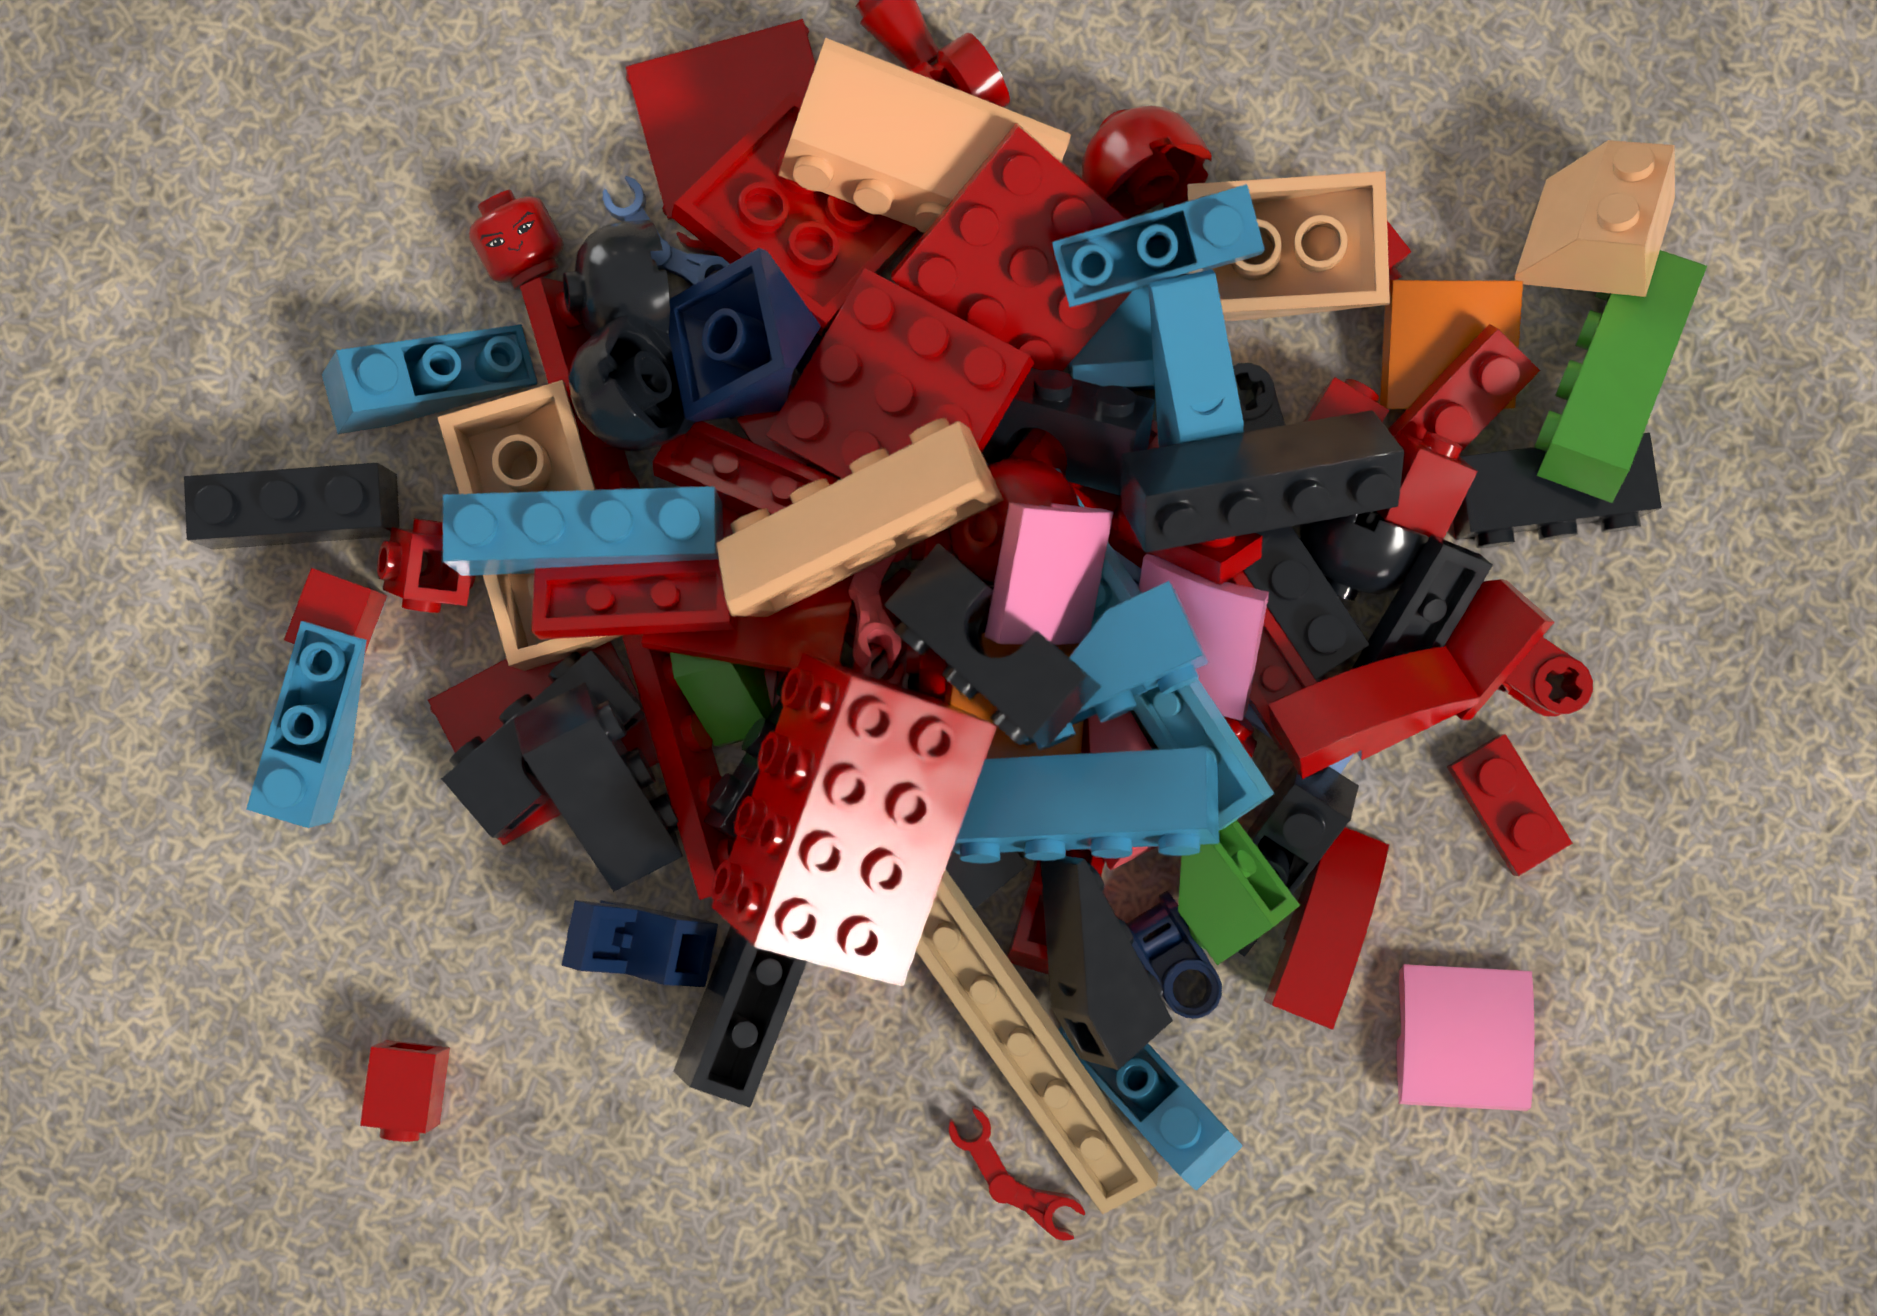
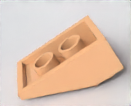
M1386 171L1188 184V201L1247 184L1265 250L1261 255L1212 269L1216 273L1224 321L1257 320L1389 305Z

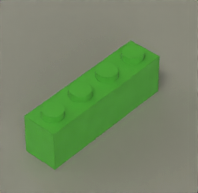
M1660 250L1646 297L1596 293V298L1607 302L1602 314L1593 310L1589 311L1575 345L1587 350L1582 363L1569 360L1555 394L1556 397L1567 400L1562 414L1549 410L1534 447L1546 451L1537 476L1610 503L1614 501L1632 465L1707 265Z

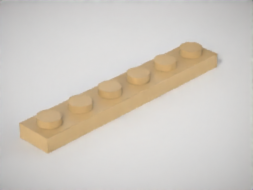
M945 869L916 952L1102 1215L1156 1187L1158 1171Z

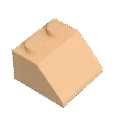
M1608 140L1546 179L1515 273V280L1523 281L1524 285L1646 297L1675 200V145Z

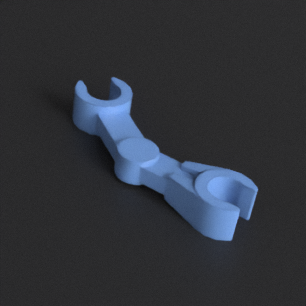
M625 176L629 187L635 193V200L629 207L619 208L615 206L607 190H603V202L613 218L619 221L650 220L644 210L646 207L644 191L635 179ZM660 235L663 250L650 251L651 258L655 260L658 270L664 269L676 274L692 286L707 278L714 270H721L730 265L719 256L687 254L671 247Z

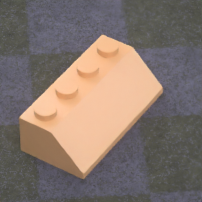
M825 38L778 175L797 182L805 189L821 191L855 204L868 213L881 214L913 226L920 232L925 233L1016 123L1021 125L1061 161L1068 147L1071 134Z
M563 380L437 417L459 494L596 490ZM534 574L483 575L508 665L526 671L565 659L574 652L579 654L586 653L623 636L539 639L532 632Z
M946 418L933 421L910 434L913 442L912 445L890 456L886 449L871 452L849 465L853 473L852 475L830 486L827 479L814 481L790 494L793 502L792 505L772 515L769 514L767 508L760 509L734 521L731 524L734 534L716 542L726 603L732 616L768 617L1004 501L970 428L960 421L949 425Z

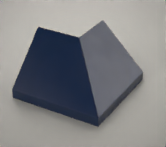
M758 248L669 299L670 321L668 335L686 420L700 422L781 411L787 401L793 370L821 327L769 252Z

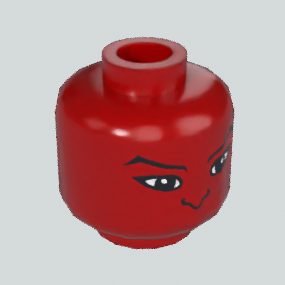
M509 189L484 200L477 206L482 217L471 225L469 238L489 277L497 283L510 282L514 290L520 289L521 285L539 277H545L559 268L555 259L559 257L563 250V240L545 205L539 198L525 196L516 199L512 190Z

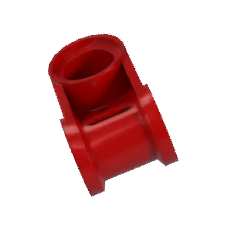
M1542 636L1497 690L1507 693L1537 714L1556 717L1561 714H1571L1581 710L1589 702L1593 693V679L1589 669L1581 661L1575 659ZM1561 674L1564 677L1561 688L1567 693V696L1551 700L1548 696L1552 691V686L1545 679Z

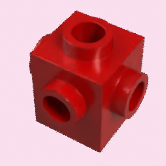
M414 518L412 530L392 527L390 541H383L379 550L377 573L379 579L384 580L383 590L403 598L402 608L440 613L442 603L467 606L469 590L474 585L476 575L461 576L443 562V522ZM424 552L428 559V565L426 569L420 573L422 556Z

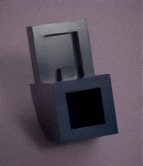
M575 900L561 966L586 972L627 974L662 985L706 987L718 924L686 915L605 900H600V903Z

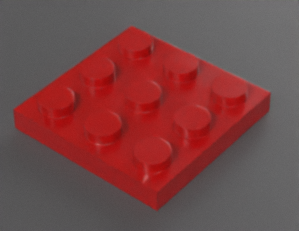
M791 91L674 202L671 218L729 264L758 248L768 251L821 325L817 333L822 336L831 326L864 268L880 275L920 231L913 226L881 214L868 213L855 204L821 191L805 189L797 182L778 175L804 100L794 91Z
M1016 123L893 270L891 279L900 287L1030 355L1034 361L1032 368L1063 371L1132 291L1069 307L1052 242L1125 221L1128 218L1021 125Z
M864 268L766 436L774 443L840 480L853 474L849 465L857 459L880 449H886L890 456L913 444L910 438L911 433L926 424L942 418H946L949 425L960 421L969 427L982 453L1033 367L1034 361L1025 352Z

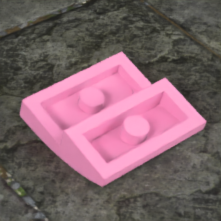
M1009 503L985 637L997 643L1025 644L1037 630L1055 645L1081 643L1091 630L1113 512L1106 509L1051 504V507Z
M1146 554L1143 558L1139 590L1141 593H1144L1170 581L1181 600L1209 661L1208 664L1196 669L1200 682L1223 716L1242 721L1248 710L1269 592L1228 582L1218 585L1158 556Z
M1404 964L1399 970L1401 1035L1397 1039L1396 1046L1399 1104L1528 1111L1532 1103L1535 1044L1532 971Z

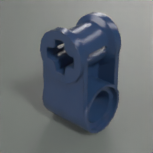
M1166 891L1159 895L1160 903L1130 922L1124 923L1133 935L1134 942L1132 946L1142 965L1157 979L1162 988V1001L1176 1014L1185 1018L1198 1019L1209 1015L1218 1006L1222 997V983L1203 949L1192 938L1187 923L1178 912L1177 902ZM1167 923V927L1164 930L1143 941L1146 935ZM1195 969L1204 976L1206 982L1205 995L1197 1004L1191 1006L1181 1005L1175 999L1173 983L1181 972Z

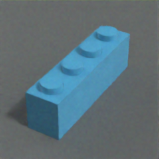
M715 487L443 495V562L461 576L534 574L535 568L719 559L716 542L723 539V503Z
M1206 747L985 759L952 851L960 854V860L970 863L997 862L1000 860L1001 852H1025V857L1028 859L1053 861L1065 858L1066 850L1091 849V855L1101 858H1123L1132 855V847L1158 846L1159 853L1166 855L1182 856L1197 854L1200 852V844H1219L1218 766Z

